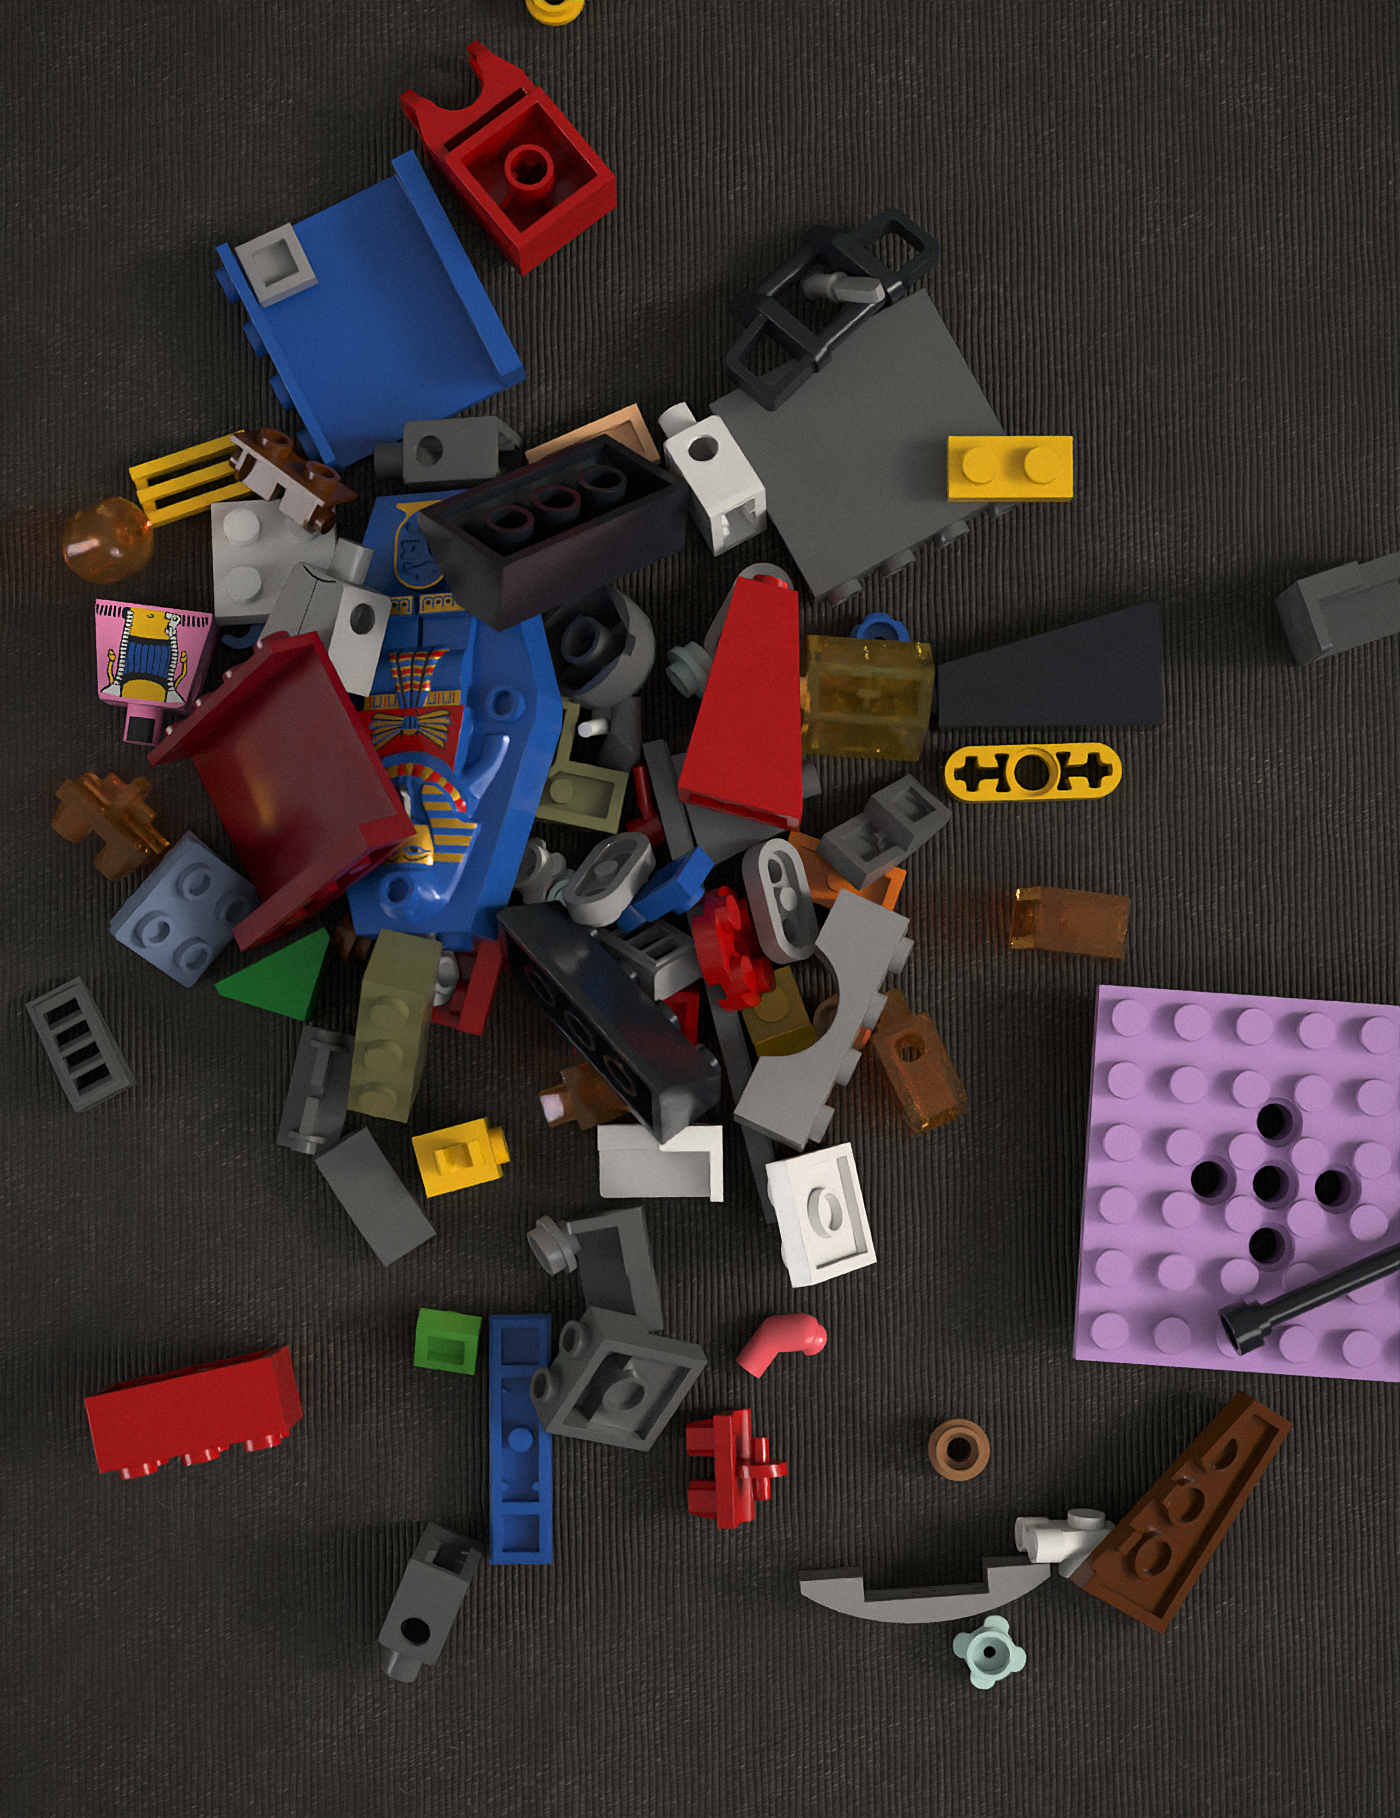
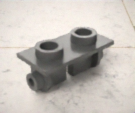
M309 1025L303 1026L276 1144L291 1147L290 1149L315 1155V1153H319L341 1138L347 1114L356 1036Z

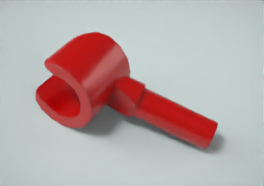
M639 763L632 766L637 805L642 815L624 823L628 832H639L646 835L653 849L664 842L665 832L655 810L654 801H652L647 764Z

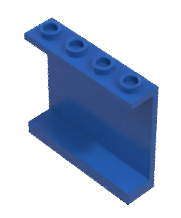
M413 149L391 160L395 175L292 226L318 281L316 285L263 309L238 255L232 253L227 242L216 247L224 267L214 272L231 305L240 300L243 301L252 320L242 324V327L257 357L260 358L269 353L279 374L269 378V381L285 412L295 407L297 408L306 428L296 432L309 460L324 461L325 465L334 469L338 474L374 456L377 443L402 442L406 422L448 419L526 380L523 364Z

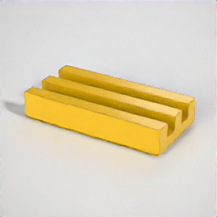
M231 434L129 468L149 528L154 529L210 510L211 503L234 502L257 494L242 482H237L161 509L157 508L155 501L234 474V469L229 466V460L151 487L148 482L160 476L236 451L239 446L230 440Z

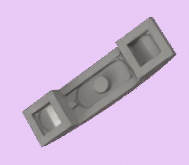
M1028 1554L982 1557L983 1582L864 1591L863 1577L859 1566L799 1570L798 1576L802 1595L838 1612L881 1622L932 1623L964 1618L995 1609L1033 1590L1048 1579L1051 1573L1050 1563H1032Z

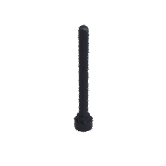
M1400 1242L1263 1304H1260L1257 1300L1247 1304L1241 1299L1219 1309L1218 1315L1221 1325L1233 1349L1239 1356L1264 1346V1338L1273 1335V1327L1399 1271Z

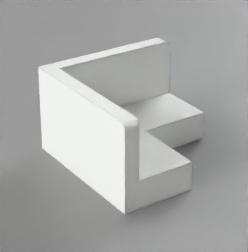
M642 1123L598 1125L600 1194L602 1197H710V1202H723L722 1123H691L663 1146Z

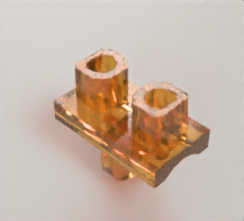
M89 771L74 782L71 779L64 781L55 793L62 802L50 825L64 839L75 844L84 840L92 829L107 842L93 859L95 867L111 882L115 883L124 879L137 868L160 858L171 845L149 825L157 817L158 813L144 801L152 788V784L144 776H140L129 785H126L113 772L102 781L92 771Z
M587 1062L562 1070L563 1084L539 1092V1098L551 1128L577 1119L582 1131L631 1112Z

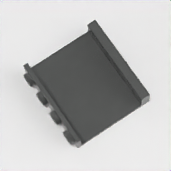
M925 288L871 316L831 352V362L819 373H814L776 411L770 412L765 410L741 388L709 404V417L718 415L722 419L763 484L766 495V512L809 588L807 596L813 606L826 599L831 607L837 606L863 590L859 581L879 570L884 578L890 577L913 564L916 558L912 552L932 541H934L938 549L943 548L966 535L970 531L966 523L987 512L990 519L993 520L1023 503L947 502L948 436H1006ZM793 358L758 378L767 385H774L798 361Z

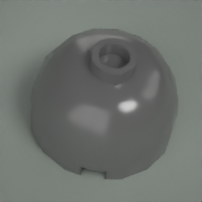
M605 585V587H599L546 612L542 621L560 696L570 697L569 702L580 704V707L588 710L613 707L629 697H634L647 682L655 664L657 644L650 619L630 597L612 586Z

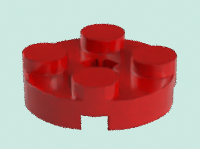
M728 886L705 891L704 895L696 903L704 904V914L692 917L693 940L702 974L708 987L717 984L721 985L728 998L718 1000L717 1002L725 1011L733 1013L756 1007L761 1003L763 994L775 990L776 978L770 960L767 956H762L759 940L755 933L756 929L748 896L739 898L736 892Z

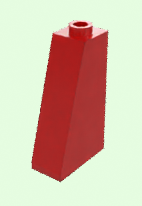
M758 574L753 576V580L738 576L677 785L678 799L683 803L799 833L802 822L803 797L798 591L788 589L789 585L785 581L773 576Z

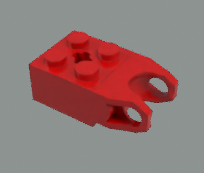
M475 40L466 47L469 54L467 62L479 79L482 93L472 105L462 110L443 109L435 105L431 100L419 96L410 88L399 96L401 108L420 136L428 165L519 275L523 277L617 206L616 176L540 86L536 87L522 69L494 55L487 47ZM525 181H527V182L529 183V185L522 184V183L525 182Z

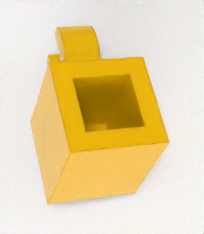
M488 1117L411 1138L427 1198L501 1178L503 1176L501 1164L510 1162V1155L502 1127L491 1128Z

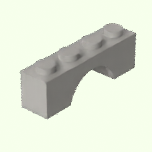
M841 888L815 942L814 955L830 973L837 990L838 1010L835 1019L826 1034L808 1049L788 1056L760 1057L734 1111V1121L801 1153L808 1139L820 1143L835 1111L834 1108L825 1105L835 1082L845 1087L847 1086L862 1053L852 1048L861 1027L863 1026L873 1031L887 1002L888 996L879 993V989L888 970L899 975L915 941L905 937L910 919Z

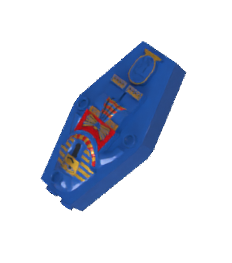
M469 489L376 498L362 542L363 545L375 550L363 584L390 596L392 606L369 696L365 697L347 692L417 832L416 836L346 891L355 933L358 936L377 941L381 928L443 942L442 951L470 952L473 951V941H497L499 933L496 914L508 906L562 730L563 704L541 614L498 633L456 604L417 522L418 510Z

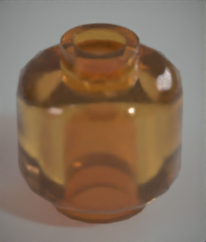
M120 496L105 497L78 511L67 520L63 530V554L67 564L77 575L98 586L112 585L139 572L150 563L155 550L153 528L149 518L133 502Z

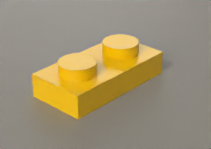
M948 436L947 502H1070L1072 500L1073 436Z

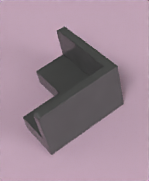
M1400 551L1358 565L1356 560L1297 580L1274 598L1297 667L1400 632Z
M643 1203L570 1216L566 1226L568 1235L575 1234L581 1247L577 1257L586 1309L589 1306L639 1316L642 1317L648 1332L663 1330L664 1320Z

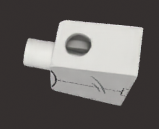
M689 402L679 403L666 410L660 416L658 422L668 438L663 444L667 471L690 486L688 511L714 557L766 530L765 488L722 419L718 415H712L700 421Z

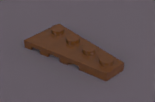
M1240 1390L1070 1575L1069 1579L1088 1593L1163 1634L1294 1424Z

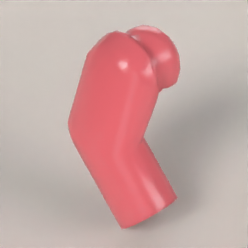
M803 1312L772 1315L762 1322L735 1361L752 1375L760 1378L778 1352L803 1351L807 1356L819 1353L826 1344L827 1332L822 1325L818 1324L815 1317Z

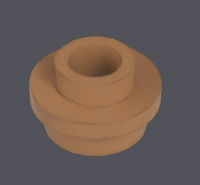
M952 1418L942 1422L933 1430L928 1441V1456L932 1466L940 1475L950 1480L964 1481L977 1476L985 1468L989 1459L990 1445L986 1434L980 1426L968 1419ZM954 1438H964L969 1442V1452L962 1459H953L947 1454V1446Z

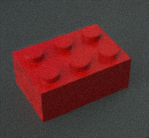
M288 1344L109 1384L84 1398L99 1472L101 1474L119 1470L121 1480L157 1472L158 1466L169 1463V1458L181 1456L182 1465L188 1466L219 1458V1452L230 1449V1444L242 1442L244 1452L261 1450L281 1444V1438L289 1436V1429L303 1417Z

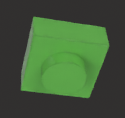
M421 1308L416 1326L414 1366L475 1375L482 1317L465 1315L456 1311Z

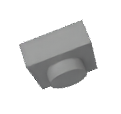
M290 222L235 247L236 253L263 309L318 284Z

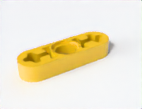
M1101 743L968 746L957 750L947 760L942 772V781L946 791L952 798L959 802L970 804L1096 800L1106 796L1117 787L1122 775V765L1115 751ZM1056 755H1067L1064 768L1083 766L1087 763L1088 755H1095L1099 766L1108 767V776L1098 780L1097 788H1090L1086 777H1068L1065 779L1068 790H1058L1057 786L1061 776V768ZM995 756H1005L1007 758L1003 768V781L1008 792L996 791L999 779L979 781L974 792L966 790L965 781L955 780L954 771L962 769L968 758L975 759L976 768L980 770H995L998 767ZM1035 756L1045 762L1048 767L1049 777L1043 788L1030 791L1022 788L1017 783L1014 770L1021 758Z

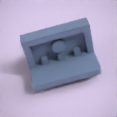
M188 830L177 844L168 851L160 864L136 892L126 900L123 907L109 922L112 925L109 931L118 941L188 988L197 981L233 939L234 935L231 930L260 907L262 902L255 890L256 887L249 880L235 871L201 838Z

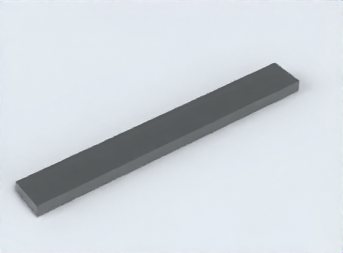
M663 739L644 743L642 747L671 860L673 861L692 850L694 844L683 802H680L678 799V783L667 741L664 742ZM702 883L701 887L705 890L704 883ZM695 904L685 912L692 938V917L704 914V904ZM703 976L702 979L735 1106L737 1107L753 1073L738 1013L727 1012L720 1006L717 1001L728 998L720 984L708 987ZM740 1124L766 1224L778 1222L775 1208L769 1200L767 1190L769 1180L765 1164L776 1161L770 1137Z

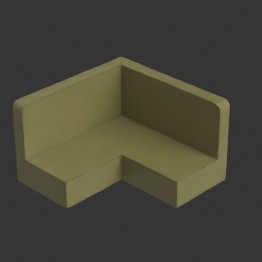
M561 696L563 704L562 730L534 821L607 837L617 835L629 773L569 761L581 707L580 704L569 702L570 697Z

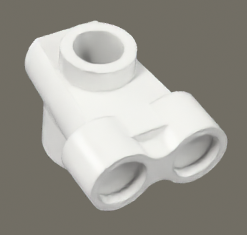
M1085 1508L1069 1510L1068 1520H1049L1047 1517H1018L1014 1531L1015 1543L1018 1551L1028 1552L1032 1563H1059L1058 1573L1065 1578H1069L1116 1525L1111 1521H1105V1513Z

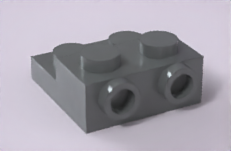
M589 1306L579 1322L571 1320L562 1329L559 1339L560 1352L550 1368L540 1367L536 1370L530 1384V1397L544 1432L648 1452L706 1366L708 1360L698 1344L649 1334L642 1317Z

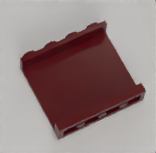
M284 630L272 633L259 640L253 646L255 654L248 661L226 671L222 676L224 683L217 690L198 698L192 704L194 712L187 718L166 728L163 732L165 739L147 755L151 767L191 757L252 884L256 887L255 890L262 905L231 930L241 952L290 937L417 835L317 631L290 637L288 631Z

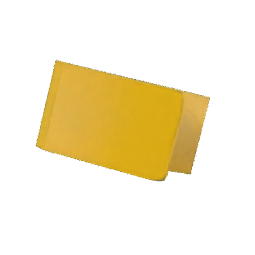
M790 965L774 970L776 978L775 990L763 994L761 1003L758 1006L741 1010L758 1061L761 1056L779 1057L793 1055L808 1049L818 1042L815 1029L808 1018Z

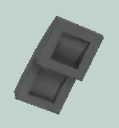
M908 774L871 795L862 813L824 834L816 852L854 888L860 891L889 872L921 847L949 821L953 813L911 774Z
M363 1123L313 1156L314 1161L337 1198L385 1267L437 1234L434 1224L400 1177L397 1167L366 1123Z

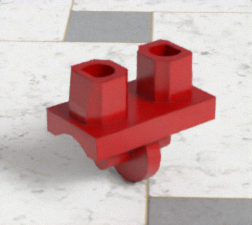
M732 1408L713 1415L711 1418L691 1422L686 1426V1449L689 1456L715 1457V1478H696L690 1481L688 1488L689 1513L717 1519V1529L738 1528V1523L754 1520V1500L763 1501L771 1499L770 1478L787 1475L788 1464L787 1460L769 1458L768 1436L752 1437L751 1408Z

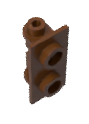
M262 427L257 430L234 433L230 436V440L239 446L229 460V466L234 469V477L268 502L276 500L283 486L286 492L278 509L309 533L318 531L322 535L327 534L337 521V515L332 512L334 505L354 501L358 496L339 482L340 476L334 469L323 463L311 461L294 449L292 439L281 431Z

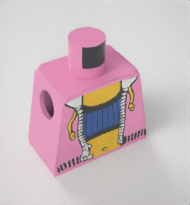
M96 599L95 620L99 699L109 705L128 707L123 737L124 742L158 746L161 742L165 712L191 715L194 712L192 704L201 696L222 626H218L215 616L211 613Z

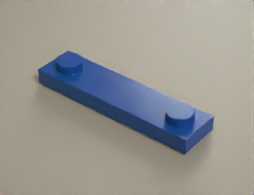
M491 1313L489 1315L490 1565L552 1564L553 1562L552 1433L544 1432L530 1397V1384L536 1370L540 1367L550 1368L552 1365V1313Z

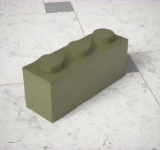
M381 928L362 980L347 1101L348 1110L407 1123L424 1073L443 942Z

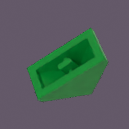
M323 927L214 985L221 996L301 1021L312 1022L334 950L331 948L334 932L330 928Z

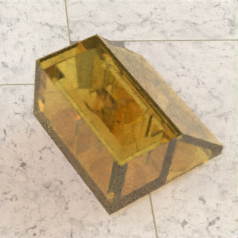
M807 635L801 693L802 754L918 762L929 727L935 675L930 643Z

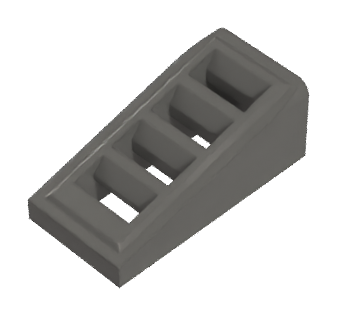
M78 976L25 1004L75 1113H83L138 1084L82 976ZM76 998L80 1009L51 1023L47 1013ZM86 1020L90 1031L63 1045L58 1034ZM96 1042L100 1053L74 1066L69 1056ZM106 1064L110 1074L85 1087L80 1077Z

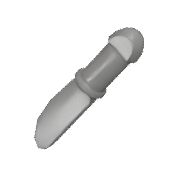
M820 270L805 274L800 281L802 293L810 300L826 298L835 303L850 301L875 304L882 301L885 297L880 280L871 277H849L843 272L824 274Z

